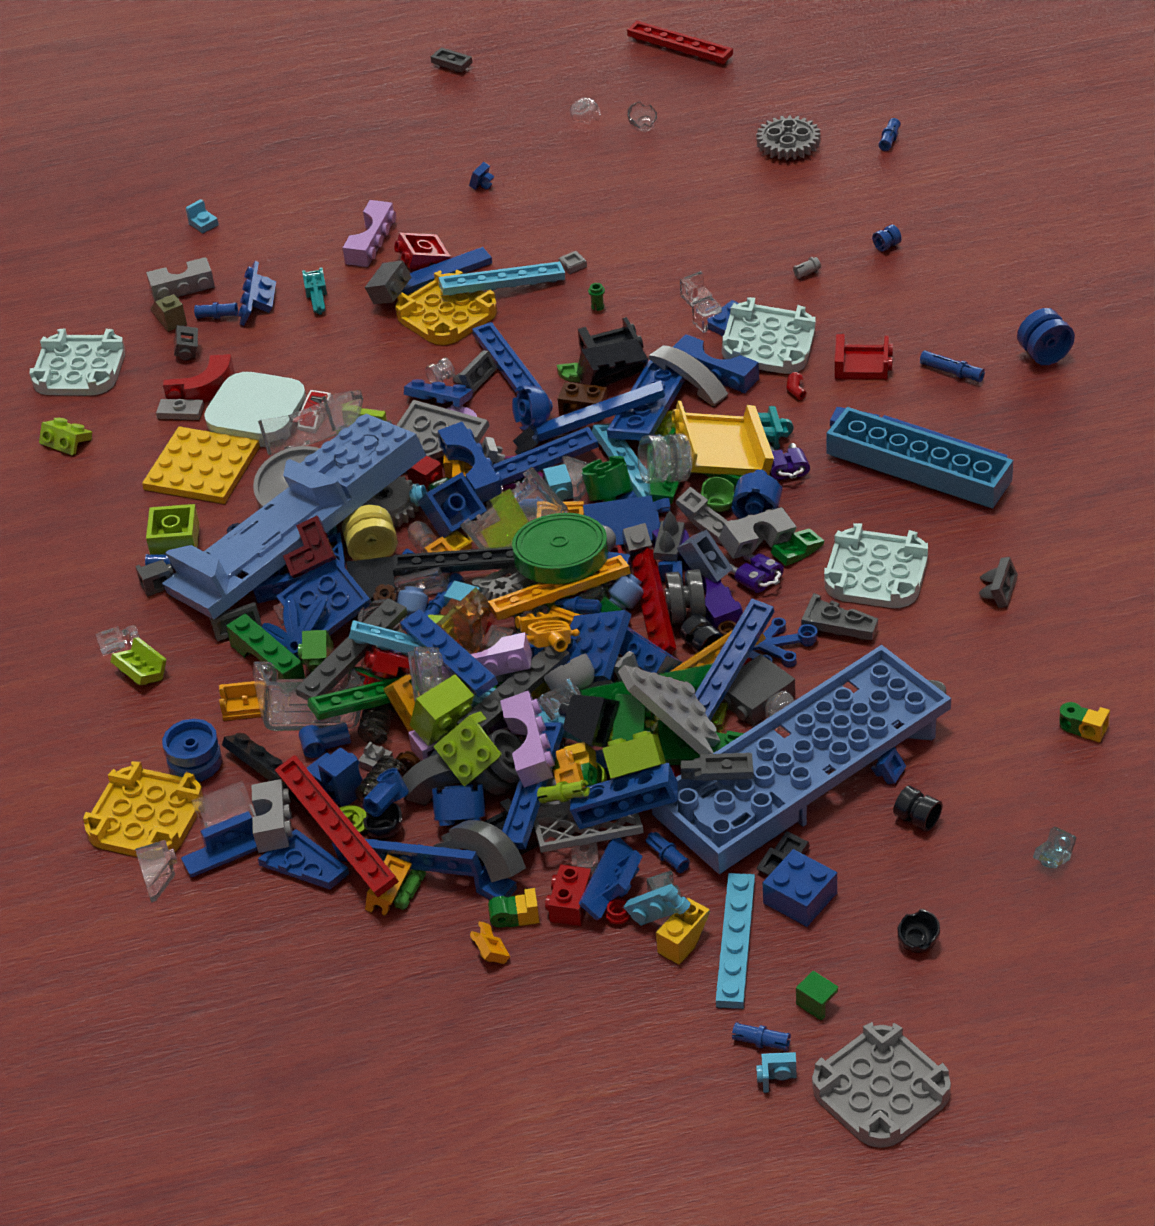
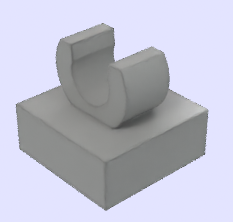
M485 437L481 445L484 456L486 458L489 457L492 464L493 462L499 463L505 458V455L501 454L503 448L496 446L494 438Z
M369 742L364 748V754L359 758V767L380 775L394 759L393 752Z

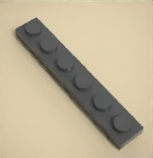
M387 598L363 623L392 630L407 615V608ZM348 636L295 688L297 696L308 701V698L327 694L365 657L366 651H370L371 646L376 645L369 643L359 644L353 639H349Z
M552 646L545 647L531 659L530 669L515 672L470 712L457 721V725L469 715L481 711L486 720L480 726L484 732L488 731L504 717L501 700L529 691L531 694L545 682V675L570 660V652L566 650L557 652Z

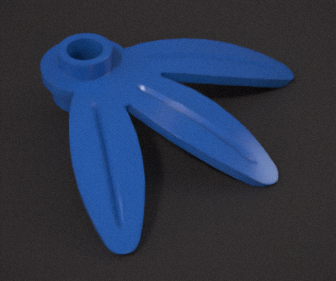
M290 594L286 598L283 609V620L287 632L270 623H264L262 628L300 659L298 647L296 649L297 644H302V631L313 630L325 609L328 600L327 596L321 595L308 607L299 625L297 604L295 598Z

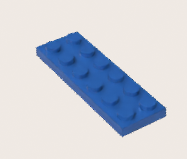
M649 360L631 391L661 380L666 396L617 414L607 429L608 438L638 440L640 442L651 441L686 379L670 367L663 370Z

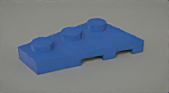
M414 379L404 386V395L421 399H432L435 397L438 403L444 404L453 401V406L460 407L473 398V389H468L465 385L456 384L452 387L445 386L443 382L427 384L424 380Z
M297 829L293 831V836H289V847L267 851L258 858L259 866L327 889L333 888L349 875L347 866Z

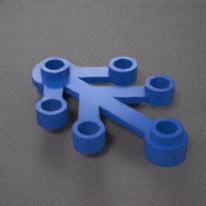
M780 617L774 618L771 625L763 633L766 639L752 649L748 658L753 660L760 655L753 651L759 649L782 659V664L785 667H793L797 663L796 653L786 651L777 646L795 643L812 646L817 641V628L811 624H804L799 627L797 634L774 637L776 634L783 633L786 630L785 619ZM763 655L764 657H766L768 660H770V661L772 662V657H771V656H769V655Z

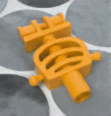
M538 612L536 617L532 613L527 614L526 617H515L517 629H520V633L525 632L528 634L526 635L528 642L537 648L552 646L557 652H563L567 649L568 644L571 643V636L577 637L580 634L578 629L571 630L567 622L560 621L559 615H555L554 612L549 614Z

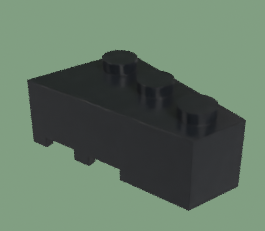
M637 339L582 349L576 373L585 385L605 387L642 372L648 363V357Z

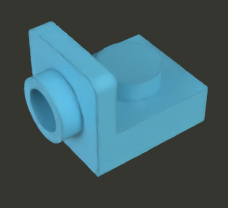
M200 199L186 207L189 224L201 233H205L219 225L218 219L206 211L203 200Z
M796 1052L761 1054L762 1065H756L757 1083L763 1082V1093L769 1092V1079L786 1080L797 1078Z

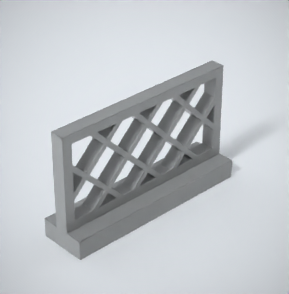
M571 798L567 802H560L558 800L544 804L541 803L533 825L536 829V837L541 853L643 833V826L638 813L618 818L615 823L608 821L579 830L570 811ZM626 822L631 823V824H634V825H632V826H627V827L622 826V825H624ZM560 827L567 829L564 833L556 831ZM600 827L608 829L601 832L597 831ZM574 832L582 834L580 836L575 837L571 836ZM549 837L556 838L554 841L544 842Z

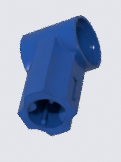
M346 722L321 729L315 725H308L299 731L303 753L308 758H317L325 752V749L351 743Z
M391 768L381 773L377 777L378 784L363 799L364 803L362 806L364 810L373 817L380 816L393 802L402 799L409 792L396 768Z

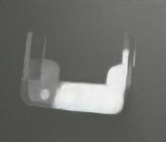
M361 390L326 395L322 397V403L296 413L259 420L258 423L268 455L276 454L291 447L308 446L338 435L342 429L348 428L360 416L363 403Z

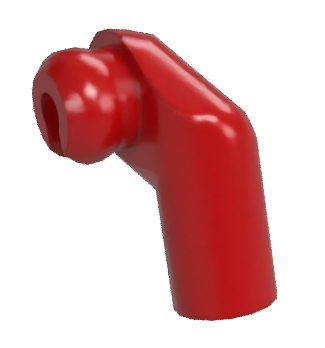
M792 372L787 378L786 389L797 399L803 400L807 395V392L799 386L802 384L800 380H803V376L798 372Z

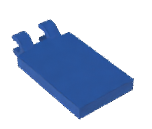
M651 495L583 505L584 515L597 520L601 525L610 527L616 535L615 545L625 547L622 538L623 529L646 523L651 543H653L652 531L659 529L661 524L658 513L670 512L669 498H663L653 502Z

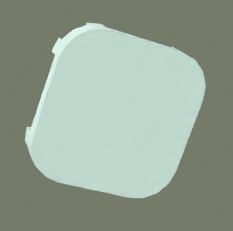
M747 297V302L733 303L722 339V355L725 359L742 355L759 362V370L784 374L799 372L806 366L816 323L815 317L805 312L806 307L798 305L797 310L792 311L756 305V298Z
M64 328L57 329L58 334L49 338L43 336L40 341L42 349L34 368H30L31 381L37 392L44 395L91 396L107 392L114 386L125 357V346L123 338L116 335L113 329H106L104 335H67Z
M256 372L236 373L224 381L207 407L204 414L207 428L210 432L259 440L260 447H268L269 442L279 439L285 441L289 436V426L306 400L304 385L292 378Z
M853 523V528L843 532L838 530L835 534V543L824 572L825 590L830 596L841 601L887 608H902L916 601L928 563V543L917 537L918 532L909 530L906 537L863 531V523Z

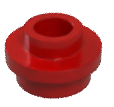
M614 899L608 903L605 909L607 921L612 924H623L630 919L631 915L623 908L626 901Z

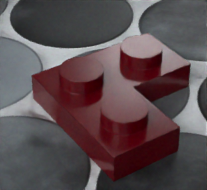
M318 516L296 525L304 546L283 555L290 575L294 579L336 559L321 519Z

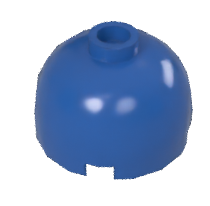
M528 385L516 388L515 392H518V394L512 400V410L516 423L520 421L523 425L519 428L525 430L531 424H534L536 427L546 422L553 405L545 391L537 386Z

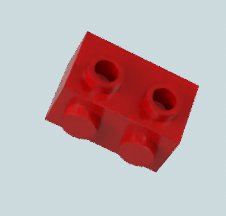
M560 864L557 875L554 874L552 877V893L547 895L545 900V910L549 911L550 922L581 926L585 909L579 905V901L592 877L591 868Z

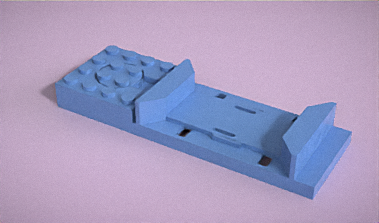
M365 414L359 416L356 422L348 428L342 429L332 440L325 442L315 453L306 456L303 462L298 463L291 459L287 460L283 476L289 487L205 551L189 545L165 552L176 571L175 574L162 583L167 594L214 620L286 564L283 555L304 546L296 525L318 516L327 533L427 456L416 433ZM241 572L248 574L243 579L237 577Z
M880 645L713 753H752L754 779L698 781L695 779H681V775L676 777L678 782V801L652 808V815L718 874H721L798 822L804 827L807 824V805L905 739L933 740L936 737V719L951 709V698L883 645ZM849 682L855 688H857L858 691L853 693L850 689L845 688L842 685ZM781 726L790 735L783 738L774 729Z

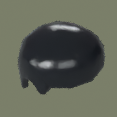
M392 803L377 817H373L370 813L366 812V818L363 819L366 833L378 839H387L395 836L401 830L403 823L401 808L396 803Z
M919 909L914 914H906L897 927L898 940L906 950L916 953L928 951L933 948L939 939L940 922L933 913L925 909Z

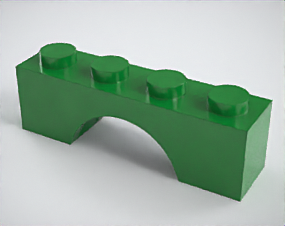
M244 614L226 625L230 646L244 658L249 654L256 656L266 668L272 682L286 694L292 692L306 679L302 661L248 615Z

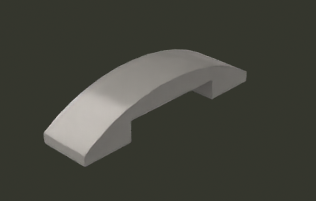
M663 345L649 355L648 359L663 370L670 367L698 388L697 395L711 406H716L728 397V392L717 377L706 366L686 352Z
M689 487L676 500V504L699 530H707L713 540L722 545L719 541V536L724 524L728 521L707 506L708 499ZM758 538L754 551L763 543L762 538Z

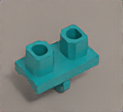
M769 406L767 413H758L768 442H771L774 449H779V438L788 437L793 432L794 426L789 419H779L776 407Z

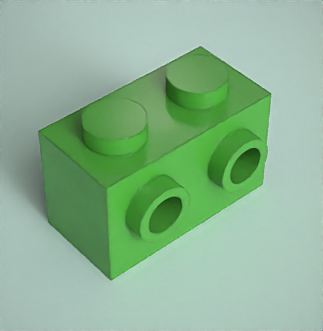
M327 630L302 631V644H298V656L302 658V663L306 665L309 672H313L334 651V645Z

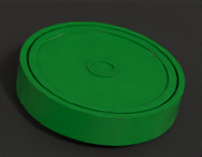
M577 513L545 515L526 523L514 535L512 540L514 563L517 570L523 576L536 582L546 584L575 582L594 574L605 564L608 558L607 534L604 527L597 520L586 515Z

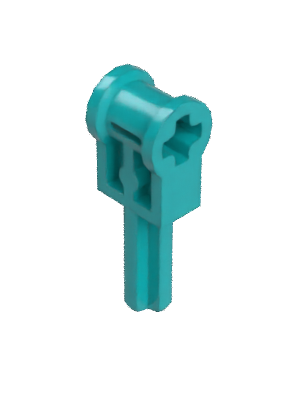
M321 267L319 270L309 272L302 270L306 297H311L313 312L322 315V312L326 310L323 295H327L323 268Z

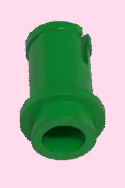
M593 283L588 289V293L591 296V309L595 310L596 305V311H601L605 307L603 298L605 288L600 283Z

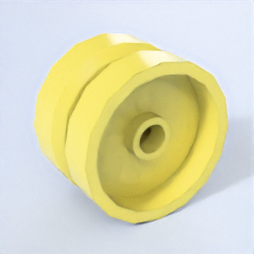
M378 505L360 506L343 520L342 531L348 553L353 560L390 557L395 552L398 545L397 535L393 527L391 515L386 509Z

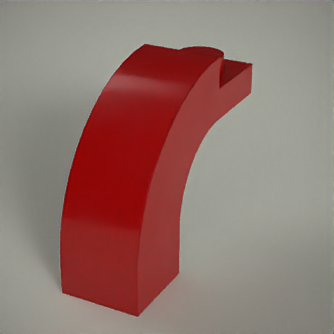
M231 354L210 355L208 367L197 376L164 380L163 388L166 399L203 400V403L212 400L224 381L234 375Z

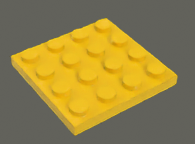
M178 427L142 482L143 489L225 504L260 447L259 440Z

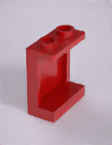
M836 334L835 379H888V371H892L893 343H889V335H884L883 345L845 344V334Z

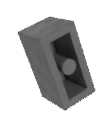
M403 260L382 263L365 286V289L373 304L394 302L412 277Z

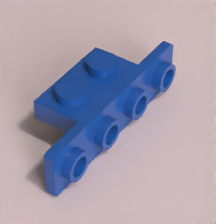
M254 261L252 267L248 266L244 278H246L242 288L244 293L240 300L242 305L238 316L241 317L240 325L242 326L245 325L252 306L268 313L273 307L276 281L257 274L259 265L257 261Z
M249 811L201 830L204 848L187 854L181 859L189 876L194 877L257 851L253 835V820Z
M621 838L611 839L579 901V905L595 920H599L609 901L617 896L623 897L630 890V882L639 872L640 868L638 865L643 856L636 850L633 851Z

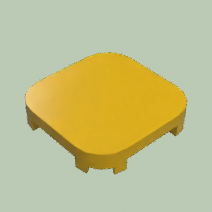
M440 270L434 273L435 280L409 296L404 293L398 295L396 304L397 319L401 324L431 343L438 345L452 344L472 333L473 328L488 323L496 316L497 304L495 293L490 289L487 292L481 290L474 293L466 292L456 295H443L439 286V277L463 274V272L456 270L455 274H442Z
M131 761L132 766L122 768L117 772L113 769L108 774L109 783L92 812H85L83 821L88 840L93 846L100 849L144 859L157 860L175 853L182 845L204 803L201 785L195 779L194 774L186 772L183 777L143 769L141 762Z

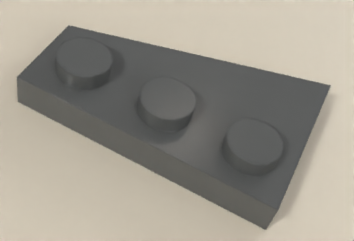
M813 593L802 617L801 626L811 624L817 628V631L857 637L862 640H873L878 628V618L855 609L845 610L840 608V603L833 600L830 603L821 600L820 595Z

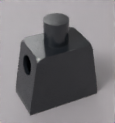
M574 694L571 696L570 703L563 702L559 707V715L565 718L563 728L588 745L605 748L609 742L620 701Z

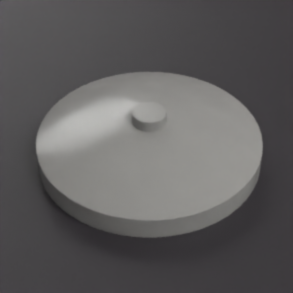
M312 446L291 447L268 458L258 469L254 478L253 489L258 505L262 508L289 487L283 476L287 460L291 459L301 463L306 456L315 453L320 448Z

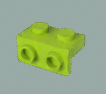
M54 418L52 421L42 422L39 443L67 454L75 455L78 442L91 440L93 432L84 429V426L81 424H70L64 418Z
M139 637L133 638L131 650L113 653L110 661L139 685L163 680L166 658Z

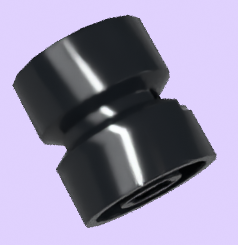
M700 614L689 617L680 629V637L696 653L723 637V634Z
M908 785L897 797L893 813L904 821L910 822L912 820L914 826L928 832L937 823L943 809V804L930 795L924 797L920 790Z

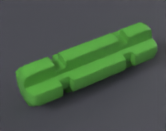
M410 870V874L407 875L393 901L396 908L402 910L407 908L410 903L409 900L413 898L421 884L420 882L426 875L425 871Z

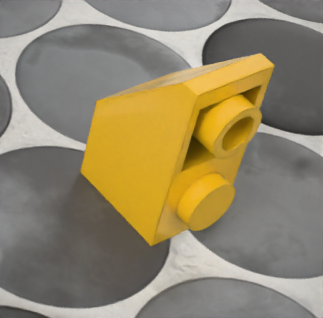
M687 898L691 903L690 907L683 914H672L656 932L657 953L679 965L695 948L710 914V909L690 898Z

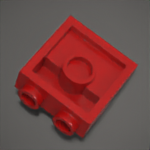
M399 233L398 240L394 244V250L396 253H400L401 261L403 260L404 264L412 270L428 267L430 263L437 264L451 257L437 234Z
M371 646V650H367L365 653L363 665H366V668L372 669L376 676L389 678L390 675H397L398 668L402 672L415 674L416 671L423 672L425 662L419 656L410 657L398 651L382 650L377 646Z

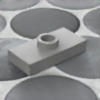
M161 399L156 411L157 419L200 420L204 403L203 400Z

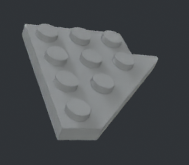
M416 400L412 401L397 424L398 427L416 433L426 455L432 459L444 456L439 446L438 430L462 421L467 429L470 428L472 430L475 442L479 443L490 425L486 419Z
M626 665L618 671L627 690L698 754L714 753L710 746L714 747L720 742L716 733V727L709 721L705 713L706 709L698 701L694 694L695 689L690 683Z

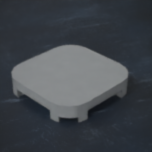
M873 1022L863 1026V1033L826 1061L821 1057L815 1063L812 1076V1088L817 1101L860 1141L878 1148L890 1147L902 1141L941 1111L948 1103L951 1091L947 1067L943 1063L939 1066L903 1036V1028L893 1023L892 1027L887 1025L873 1026Z

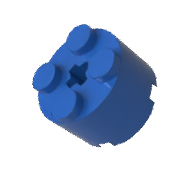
M755 470L753 473L745 474L737 481L732 499V511L738 519H741L748 515L763 513L769 509H777L783 489L764 470Z
M473 784L446 786L439 793L438 788L432 789L434 820L439 821V826L454 825L456 820L465 819V821H481V817L486 816L483 784H479L478 789H473Z

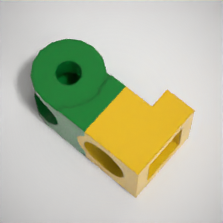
M1074 702L1064 703L1060 707L1059 725L1062 730L1101 742L1109 727V709L1100 707L1097 712L1082 708Z
M585 742L564 747L567 751H572L574 763L581 765L583 778L588 782V785L585 787L597 784L596 751Z
M535 888L524 889L525 894L511 897L497 896L492 898L488 902L491 925L503 928L540 923Z

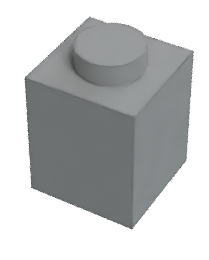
M646 523L623 529L622 538L627 554H630V557L640 554L647 547L652 548Z

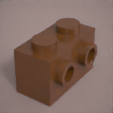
M564 382L557 398L559 416L607 400V387Z

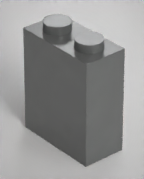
M760 654L741 668L721 705L735 713L740 720L746 721L753 727L796 696L795 678Z

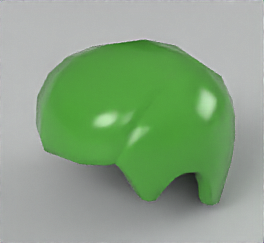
M709 478L702 485L701 495L708 499L707 506L713 511L719 513L728 511L732 507L734 485L724 478Z

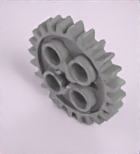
M791 115L787 119L781 116L780 120L773 118V122L767 120L766 125L761 124V128H758V133H756V142L760 151H764L765 155L770 154L771 158L778 156V159L785 157L788 160L789 157H792L795 160L796 156L804 158V154L811 155V151H816V147H819V142H821L820 129L817 128V124L813 125L812 120L806 122V118L799 120V116L795 117V119H792Z

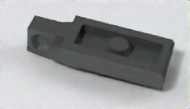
M752 753L700 754V758L691 761H681L680 765L681 779H695L698 781L754 779Z

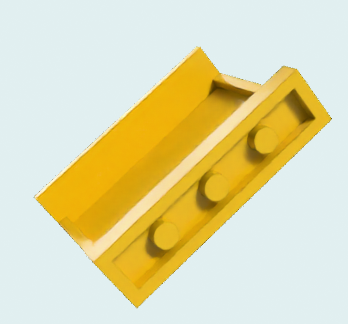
M677 402L676 409L672 411L671 420L672 423H675L676 436H679L680 449L684 451V461L688 464L690 472L745 475L753 473L755 470H764L767 472V475H770L774 457L755 406L747 405L744 416L685 413L682 402Z

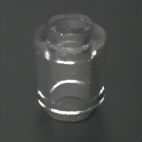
M416 521L408 528V538L420 553H423L426 546L437 540V537L426 523Z

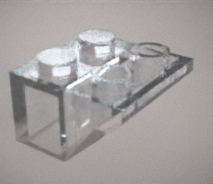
M243 781L235 782L191 800L203 829L249 811L252 817L256 816Z

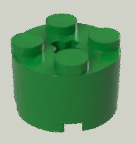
M611 456L608 457L609 461L602 462L601 459H598L582 468V478L590 501L602 499L603 502L615 501L617 495L629 493L633 490L624 457Z

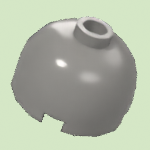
M585 653L571 659L564 666L561 665L544 676V679L554 694L562 698H569L574 694L579 695L578 690L586 689L593 683L595 670L591 660Z

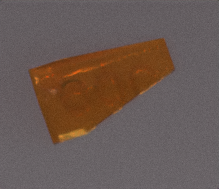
M475 587L436 624L470 654L477 653L483 646L491 611L488 600Z

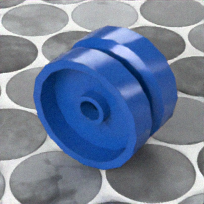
M1042 308L1031 313L1021 323L1017 332V340L1020 346L1040 365H1050L1064 358L1071 350L1075 339L1073 329L1051 308Z
M182 720L172 725L162 738L168 769L172 775L183 777L186 772L194 774L195 779L199 782L213 776L222 764V753L218 744L216 730L212 724L205 720Z

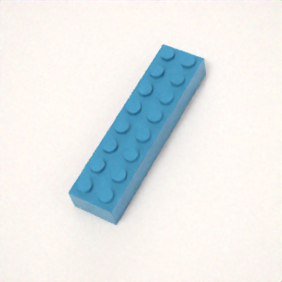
M846 407L826 433V454L990 508H994L1012 482L1014 461L1012 459L850 407Z

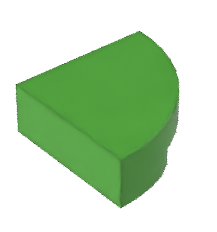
M578 363L557 365L558 375L562 379L569 382H580V378L576 373Z

